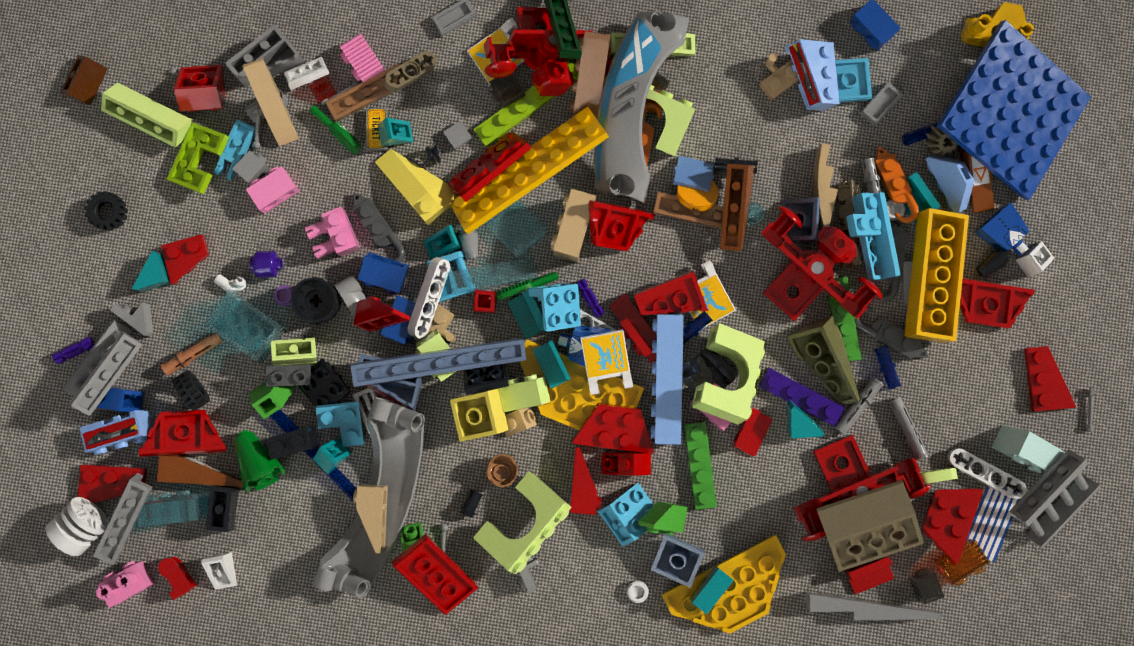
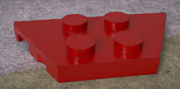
M589 200L591 243L599 247L628 251L634 244L635 239L644 231L642 226L648 219L652 221L655 214Z
M962 279L960 308L966 323L1010 329L1016 321L1018 314L1025 308L1024 305L1030 296H1033L1035 290Z
M597 403L592 410V414L586 418L582 428L572 438V444L654 453L641 409L635 407Z
M205 410L169 411L159 413L154 427L150 429L147 435L148 438L143 447L139 449L138 454L139 457L226 452V446Z
M982 489L935 490L920 529L928 538L932 539L934 545L939 550H942L951 559L950 562L955 566L959 563L983 493Z

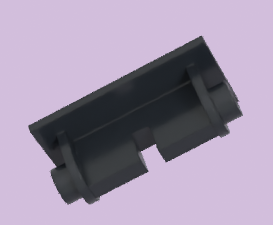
M706 347L694 358L723 389L731 384L739 375L718 353L708 350Z

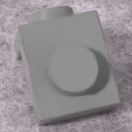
M532 556L527 561L526 567L519 572L521 577L518 578L523 590L527 588L529 593L537 589V584L529 568L540 562L538 557L533 559Z

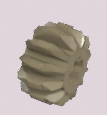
M931 126L932 131L926 133L928 139L925 141L931 153L943 157L944 155L950 156L952 150L957 151L956 147L958 144L937 126Z

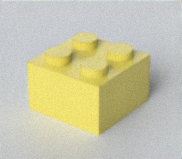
M498 389L469 394L450 400L460 442L495 435L509 430Z

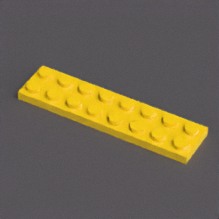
M586 107L531 145V149L467 202L458 196L450 206L464 231L470 234L609 138V136L589 107Z

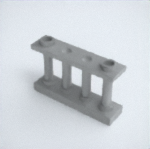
M113 319L62 388V390L74 396L69 402L71 407L88 416L96 409L142 346L140 341L129 336L132 332L130 328Z
M1069 449L1009 511L1014 518L1031 527L1025 537L1042 549L1101 488L1098 483L1081 474V471L1088 465L1086 459ZM1075 480V483L1067 491L1066 487ZM1060 495L1061 498L1052 506L1053 500ZM1045 510L1046 514L1037 521L1036 518Z

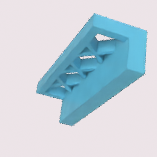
M884 192L874 194L877 200L879 219L882 224V235L860 237L867 277L870 281L901 276ZM853 197L852 200L855 214H858L855 197Z

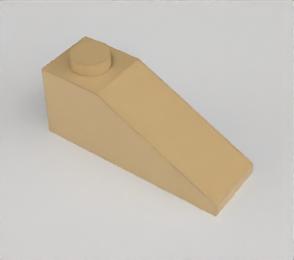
M362 484L355 489L353 500L356 503V509L375 553H382L385 551L388 485Z

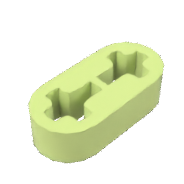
M956 467L919 472L924 484L958 478Z

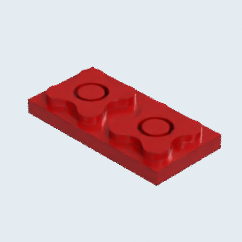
M513 131L506 133L495 145L487 148L482 156L471 161L465 170L455 174L448 185L467 202L528 152L531 147Z
M424 534L391 561L392 566L444 615L448 614L479 588L477 583L427 534Z

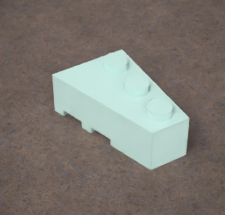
M1004 425L1001 426L991 447L1011 457L1012 460L1028 466L1029 470L1039 474H1045L1065 453L1030 431Z

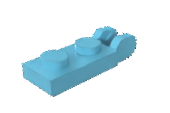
M238 119L235 121L222 156H219L220 159L215 168V174L221 175L228 161L232 164L226 178L230 181L234 179L237 173L232 168L247 153L255 136L254 126Z

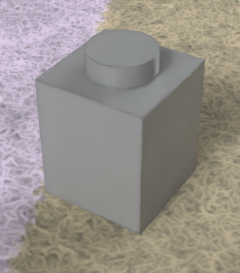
M249 150L232 169L250 184L256 179H261L270 168L265 164L268 160L259 152L255 155Z

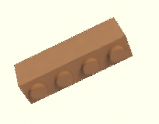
M585 31L584 38H579L582 55L581 59L576 60L575 71L579 72L578 79L573 81L572 92H576L575 100L571 99L569 112H573V116L589 107L597 119L611 35Z

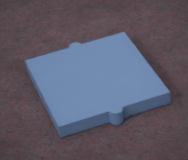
M679 156L677 166L673 170L675 172L673 184L709 192L711 181L714 179V164Z

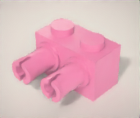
M342 207L321 214L323 217L321 222L305 227L310 240L325 233L330 235L329 241L312 247L317 259L333 252L342 257L361 249L348 215Z
M131 561L122 566L123 571L118 574L114 571L104 576V581L97 585V597L104 599L107 606L111 608L154 585L155 583L143 561L139 563Z

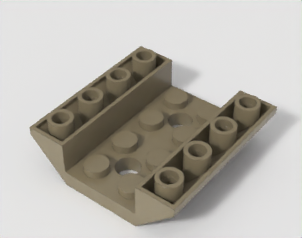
M902 480L816 509L839 572L924 544L915 511Z

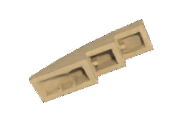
M261 58L242 65L278 145L282 146L298 140V133L264 59Z
M824 143L817 149L814 168V197L820 198L818 222L820 231L824 227L830 226L838 189L830 188L834 167L826 165L830 145Z

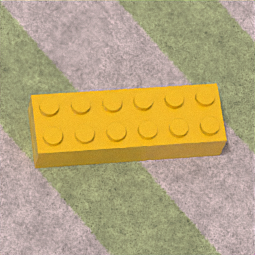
M932 208L918 213L904 337L939 343L956 342L969 215Z

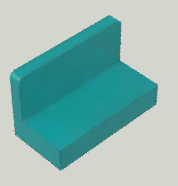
M917 172L907 178L919 212L928 208L938 209L941 207ZM903 203L905 212L910 216L911 211L907 203Z
M529 290L508 301L509 307L525 339H529L544 331L543 316L534 297L529 296Z
M552 340L533 349L551 389L571 379Z
M715 566L689 600L694 606L708 614L734 580Z

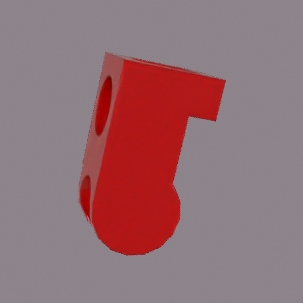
M169 557L159 563V573L167 578L173 588L169 592L172 600L182 597L197 587L194 579L179 558Z

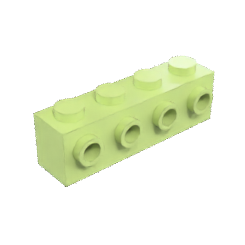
M116 83L102 93L101 111L173 147H177L184 141L192 119L120 83Z

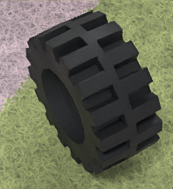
M99 191L96 192L97 195H91L92 199L86 201L88 206L84 208L87 211L85 217L88 218L89 223L99 229L108 231L118 229V225L125 223L123 219H127L125 213L128 212V209L125 208L127 205L122 201V198L108 191H103V193ZM105 203H111L114 208L112 216L106 220L101 219L99 215L101 206Z
M186 370L172 380L177 394L192 411L199 409L210 401L207 391L203 388L204 386L190 370Z

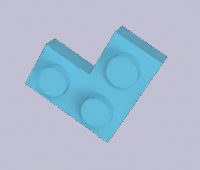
M874 193L855 195L858 214L846 216L850 237L882 235V224L879 219L877 200Z
M360 401L316 407L318 429L340 427L343 447L365 444Z

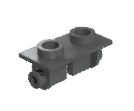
M310 364L266 366V386L311 385Z

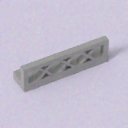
M137 473L129 480L93 555L94 557L111 565L117 562L152 489V486L141 482L143 475Z

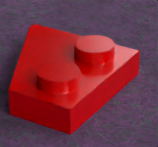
M202 234L161 245L171 285L178 284L179 280L186 273H190L199 262H202L209 256L205 237Z

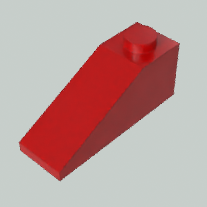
M370 296L358 301L353 325L372 332L409 321L410 316L380 302L379 298Z
M575 447L570 503L572 508L570 513L596 515V510L601 509V497H597L598 493L581 449Z

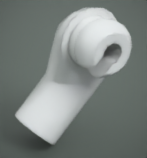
M219 274L214 280V283L227 293L239 292L246 287V281L241 276H238L237 279L228 280Z

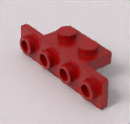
M624 294L610 304L609 307L623 326L620 330L623 329L626 339L631 337L635 344L632 347L639 356L643 354L652 364V361H656L657 353H652L653 340H657V335L629 297Z

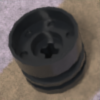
M316 277L304 279L292 291V309L304 321L316 324L328 322L336 316L340 308L341 300L338 291L324 279ZM317 296L323 300L322 303H319L318 307L316 304H313V300H316Z

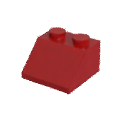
M223 65L180 68L174 87L180 111L217 110L223 107L225 100Z

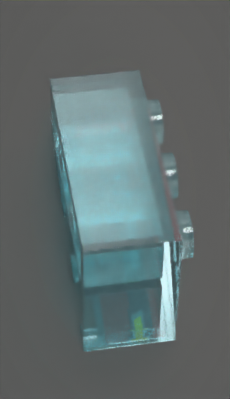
M190 490L176 492L177 496H172V492L158 494V498H154L153 494L148 495L133 528L206 519L210 492L190 494Z

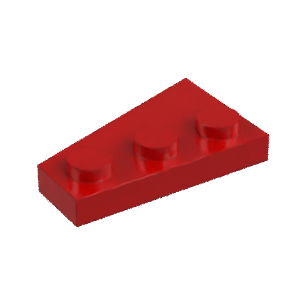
M693 271L633 294L641 315L708 311Z
M1049 347L1024 348L1031 411L1077 408Z
M80 465L78 497L85 498L93 503L120 497L123 495L129 480L137 473L143 475L141 482L146 483L148 468Z

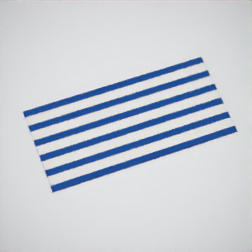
M991 480L994 485L999 484L998 482ZM987 486L963 549L995 562L1013 519L1009 511L1020 499L1009 498Z

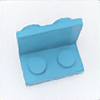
M560 283L528 288L530 297H538V301H542L544 331L581 326L578 284Z
M636 483L616 500L601 508L598 513L623 547L635 541L646 532V527L638 525V522L654 504L640 484Z

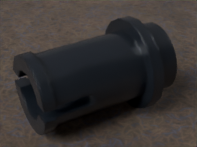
M470 489L464 506L460 507L462 509L460 513L470 518L476 515L475 510L483 494Z

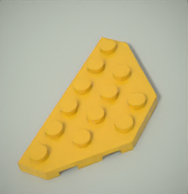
M526 339L524 344L526 360L519 361L525 376L536 374L537 378L545 377L533 352V349L541 345ZM558 353L571 379L551 389L545 377L550 402L538 405L541 415L580 430L586 418L592 414V410L597 403L637 408L644 388L633 384V387L624 388L621 378L610 377L597 380L599 393L591 395L586 367L570 361L568 356Z
M774 534L715 565L734 581L708 614L694 606L689 599L715 566L696 575L691 588L679 584L661 595L671 615L731 634L769 613L770 603L780 577L779 573L786 553Z

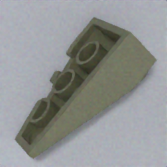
M833 316L816 320L787 336L795 355L800 361L803 359L810 367L809 371L820 378L824 383L823 387L839 405L850 404L860 400L843 338Z

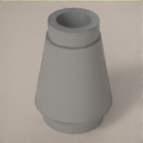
M464 229L458 230L459 236L457 237L466 259L478 257V232L474 230L467 234Z

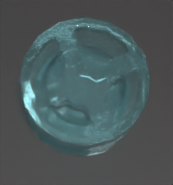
M749 204L746 225L756 226L763 220L765 211L760 204Z

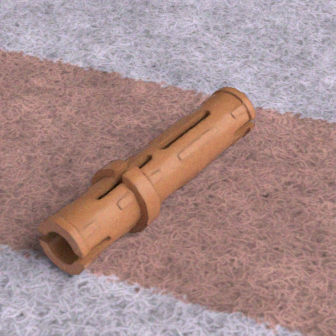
M215 331L187 350L176 353L177 356L161 364V368L167 376H170L180 368L188 367L190 362L224 343L221 335Z

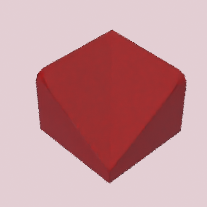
M475 290L473 312L495 314L496 292Z

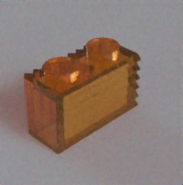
M972 539L966 541L959 563L956 566L950 562L951 559L946 554L934 560L947 583L953 586H960L966 583L968 576L973 573L974 575L982 573L986 570L985 566L990 563L978 542Z

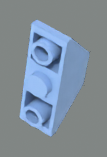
M936 154L925 159L927 168L935 176L937 187L944 193L950 210L954 213H959L967 209L975 180L965 162L946 156L940 157Z

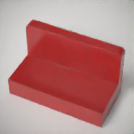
M750 407L752 408L751 415L748 420L742 422L731 446L751 456H756L772 422V418Z
M885 556L844 570L853 593H861L894 579L890 569V565H892L890 557Z

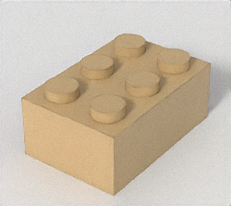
M571 189L570 194H565L562 210H565L564 215H559L556 225L559 232L558 235H553L550 246L554 257L578 263L590 223L589 200L596 201L595 195Z

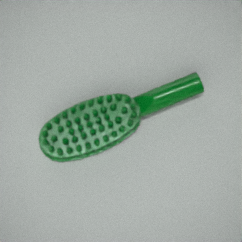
M316 105L310 108L309 111L329 128L332 135L353 154H357L360 151L361 144H359L357 138L354 139L355 136H352V133L349 134L350 131H347V128L344 129L342 124L338 125L339 122L337 121L332 123Z
M555 271L536 279L534 282L528 279L496 292L497 301L524 292L528 288L542 286L559 279L558 274Z

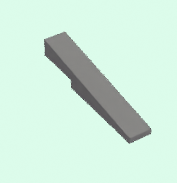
M805 591L806 609L809 612H849V617L853 620L941 619V614L934 610Z

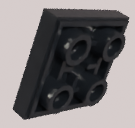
M506 363L463 370L466 395L509 387Z

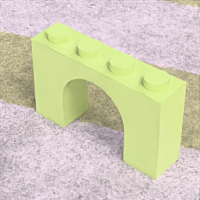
M651 85L646 99L656 101L663 108L666 116L665 127L656 148L675 156L695 112V108L692 107V102L683 98L679 102L672 99L673 94L664 90L658 93L653 90L655 86Z
M720 323L711 328L706 349L724 355L734 362L739 372V384L735 391H729L704 382L696 387L692 407L737 425L748 420L752 412V408H750L751 402L756 394L755 383L760 375V361L765 353L763 349L765 341Z
M530 471L527 472L515 488L535 508L536 520L531 531L522 538L509 539L498 527L487 521L473 537L507 571L515 575L526 567L529 558L540 550L543 541L554 533L555 527L568 516L569 510L572 508Z

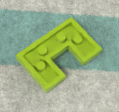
M192 122L167 176V180L204 195L213 175L197 169L203 152L206 150L222 156L230 137Z

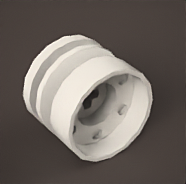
M75 497L68 502V505L62 509L61 513L57 514L47 524L46 533L50 541L59 550L71 556H80L93 544V541L105 532L109 523L104 512L96 504L85 498Z

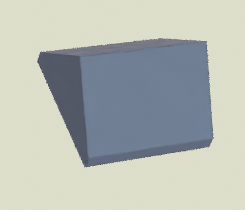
M820 198L782 200V206L792 210L802 223L801 229L794 225L787 232L786 235L793 243L810 245L817 241Z
M665 533L651 570L691 588L706 551Z

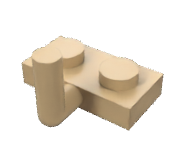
M775 53L770 54L765 63L772 74L759 84L771 101L799 81L797 73L792 70V60L778 68L775 64L777 60Z
M438 304L427 335L437 329L444 339L450 343L455 342V335L446 330L455 315Z

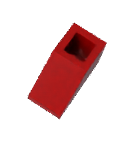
M602 453V474L651 475V453Z

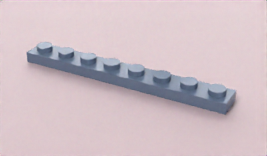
M517 338L352 363L350 366L353 386L357 387L525 361L526 354L524 339Z

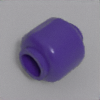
M256 251L250 257V271L257 278H274L279 270L283 268L282 258H278L275 251Z

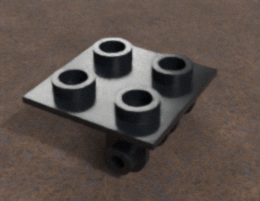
M321 358L311 368V385H297L315 408L321 405L336 404L340 399L351 393L350 387L346 386L341 380V376H337L338 372H334L333 368L329 365V361L326 362L324 358Z

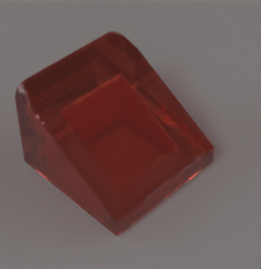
M327 75L308 83L319 104L323 100L337 94Z

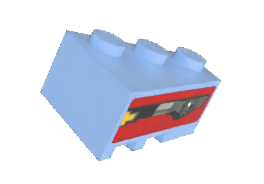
M799 39L784 47L786 53H790L793 62L792 70L797 73L800 81L798 87L806 109L824 111L839 105L834 43Z
M134 410L129 412L130 414L118 415L110 420H103L80 427L85 453L94 452L95 456L107 453V449L115 447V450L129 447V442L136 441V444L144 443L148 438L147 435L150 429L154 427L150 411Z

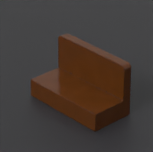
M77 55L60 93L91 105L107 68L86 56Z

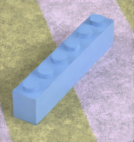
M657 314V319H653V331H657V340H653L652 353H657L656 361H652V374H656V383H652V396H656V404H651V417H655V425H651V438H655V444L681 445L683 315Z

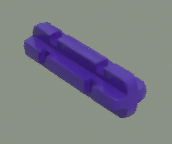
M581 279L575 284H578V291H581V296L588 308H591L594 318L602 316L604 310L601 305H598L599 302L591 288H588L589 285L586 280Z
M86 337L80 340L79 343L76 342L63 348L62 351L53 353V361L56 364H61L66 359H71L84 353L85 350L92 349L95 344L92 338Z

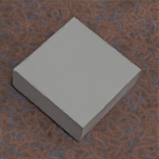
M461 121L443 132L455 151L472 140L471 135Z

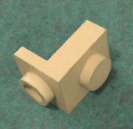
M531 408L518 409L506 414L505 417L509 430L504 432L506 437L536 426L535 414Z

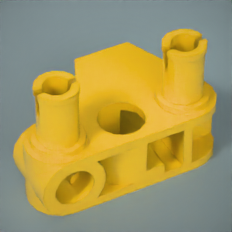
M1003 2L991 17L983 14L979 18L972 17L966 19L965 26L961 31V38L966 44L985 47L1000 21H1008L1028 40L1034 32L1032 31L1034 27L1031 23L1026 22L1022 5Z

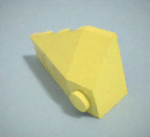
M392 149L375 161L428 226L451 208L450 205L458 197L446 182Z

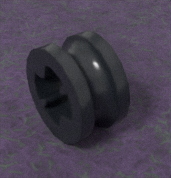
M434 145L433 148L426 147L430 165H433L434 162L441 163L437 145Z

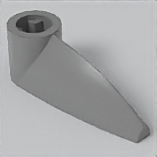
M352 274L334 286L355 318L358 301L366 298L359 283ZM361 328L365 336L370 334L369 331Z

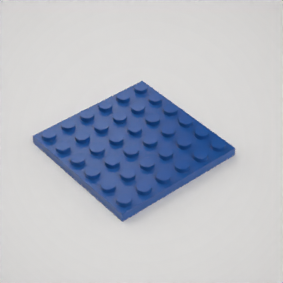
M1004 20L1000 21L938 122L937 127L1021 198L1030 200L1091 96L1008 21Z

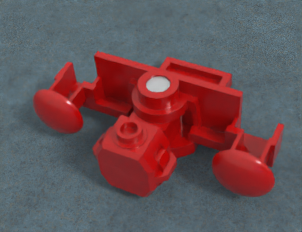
M518 7L516 16L519 30H513L507 43L492 44L491 37H488L485 41V56L491 60V64L485 67V73L492 78L510 76L516 70V64L511 62L510 59H524V63L535 70L532 73L533 85L537 87V92L540 96H560L566 93L573 85L574 77L573 73L569 71L567 62L564 61L572 58H559L546 8ZM535 25H541L544 30H537ZM576 30L578 40L579 38H584L585 31L593 32V30ZM609 45V49H608V56H607V62H606V69H605V76H604V77L607 76L608 71H609V68H610L611 63H612V62L610 61V56H609L610 45Z
M777 207L781 214L773 223L770 222L760 234L791 262L763 294L795 322L823 290L855 319H858L868 309L867 305L875 297L882 300L883 296L880 289L866 278H857L862 285L854 294L847 291L834 279L833 265L835 263H850L857 256L855 242L837 227H824L817 234L818 249L816 251H802L786 235L794 225L801 229L802 223L799 217L787 207ZM792 285L796 286L799 290V294L795 298H790L787 295V289Z
M851 435L813 451L830 492L793 507L798 521L803 522L807 534L801 537V539L804 541H815L826 536L816 510L817 508L900 480L903 481L909 498L914 499L927 493L931 488V484H924L919 473L921 470L915 457L871 474L854 435ZM839 457H844L847 460V466L844 469H840L836 465V460Z

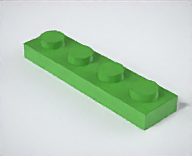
M847 276L834 278L847 291H850ZM827 294L830 315L833 316L841 332L849 361L861 360L854 317Z
M706 422L684 424L694 509L715 508L717 505Z

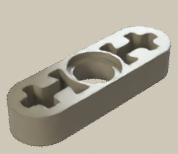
M424 51L389 71L384 79L385 88L390 92H398L430 73L437 63L436 56L432 52ZM423 60H425V61H428V60H429V61H430V64L425 63V64L422 65V67L420 68L419 65L422 64ZM405 68H413L416 75L409 76L405 72ZM401 75V78L398 80L397 84L395 82H390L391 79L396 80Z

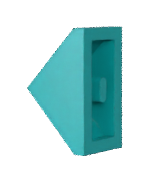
M385 118L378 125L381 146L413 142L409 121Z
M452 225L446 226L423 241L430 260L461 249Z
M155 251L151 252L132 287L136 291L146 292L171 284L163 255Z
M791 400L787 402V432L791 439L822 437L825 434L821 427Z
M336 438L321 446L313 460L329 474L350 456L352 452L347 447H343L342 442Z

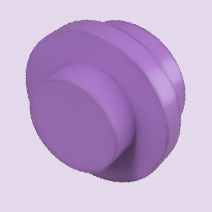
M287 285L279 286L274 292L275 302L284 307L291 305L293 289Z

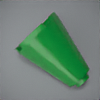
M243 430L236 435L234 446L243 487L246 492H251L250 488H255L256 491L264 489L279 480L277 476L280 473L282 476L285 475L284 467L277 459H270L268 448L253 431Z

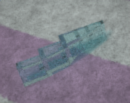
M533 258L448 272L453 294L494 286L499 287L523 282L528 279H537Z

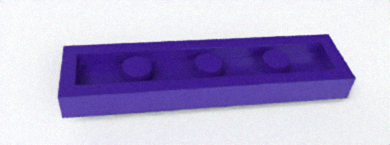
M767 368L758 386L786 402L791 400L801 410L832 426H836L845 408L771 368Z

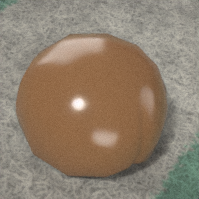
M502 453L488 461L486 476L492 485L504 488L510 486L517 479L518 466L512 456Z

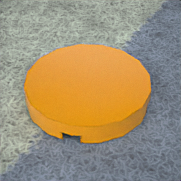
M711 181L709 192L680 185L677 187V198L680 203L691 210L693 208L698 209V211L709 210L716 204L719 196V190L714 181Z

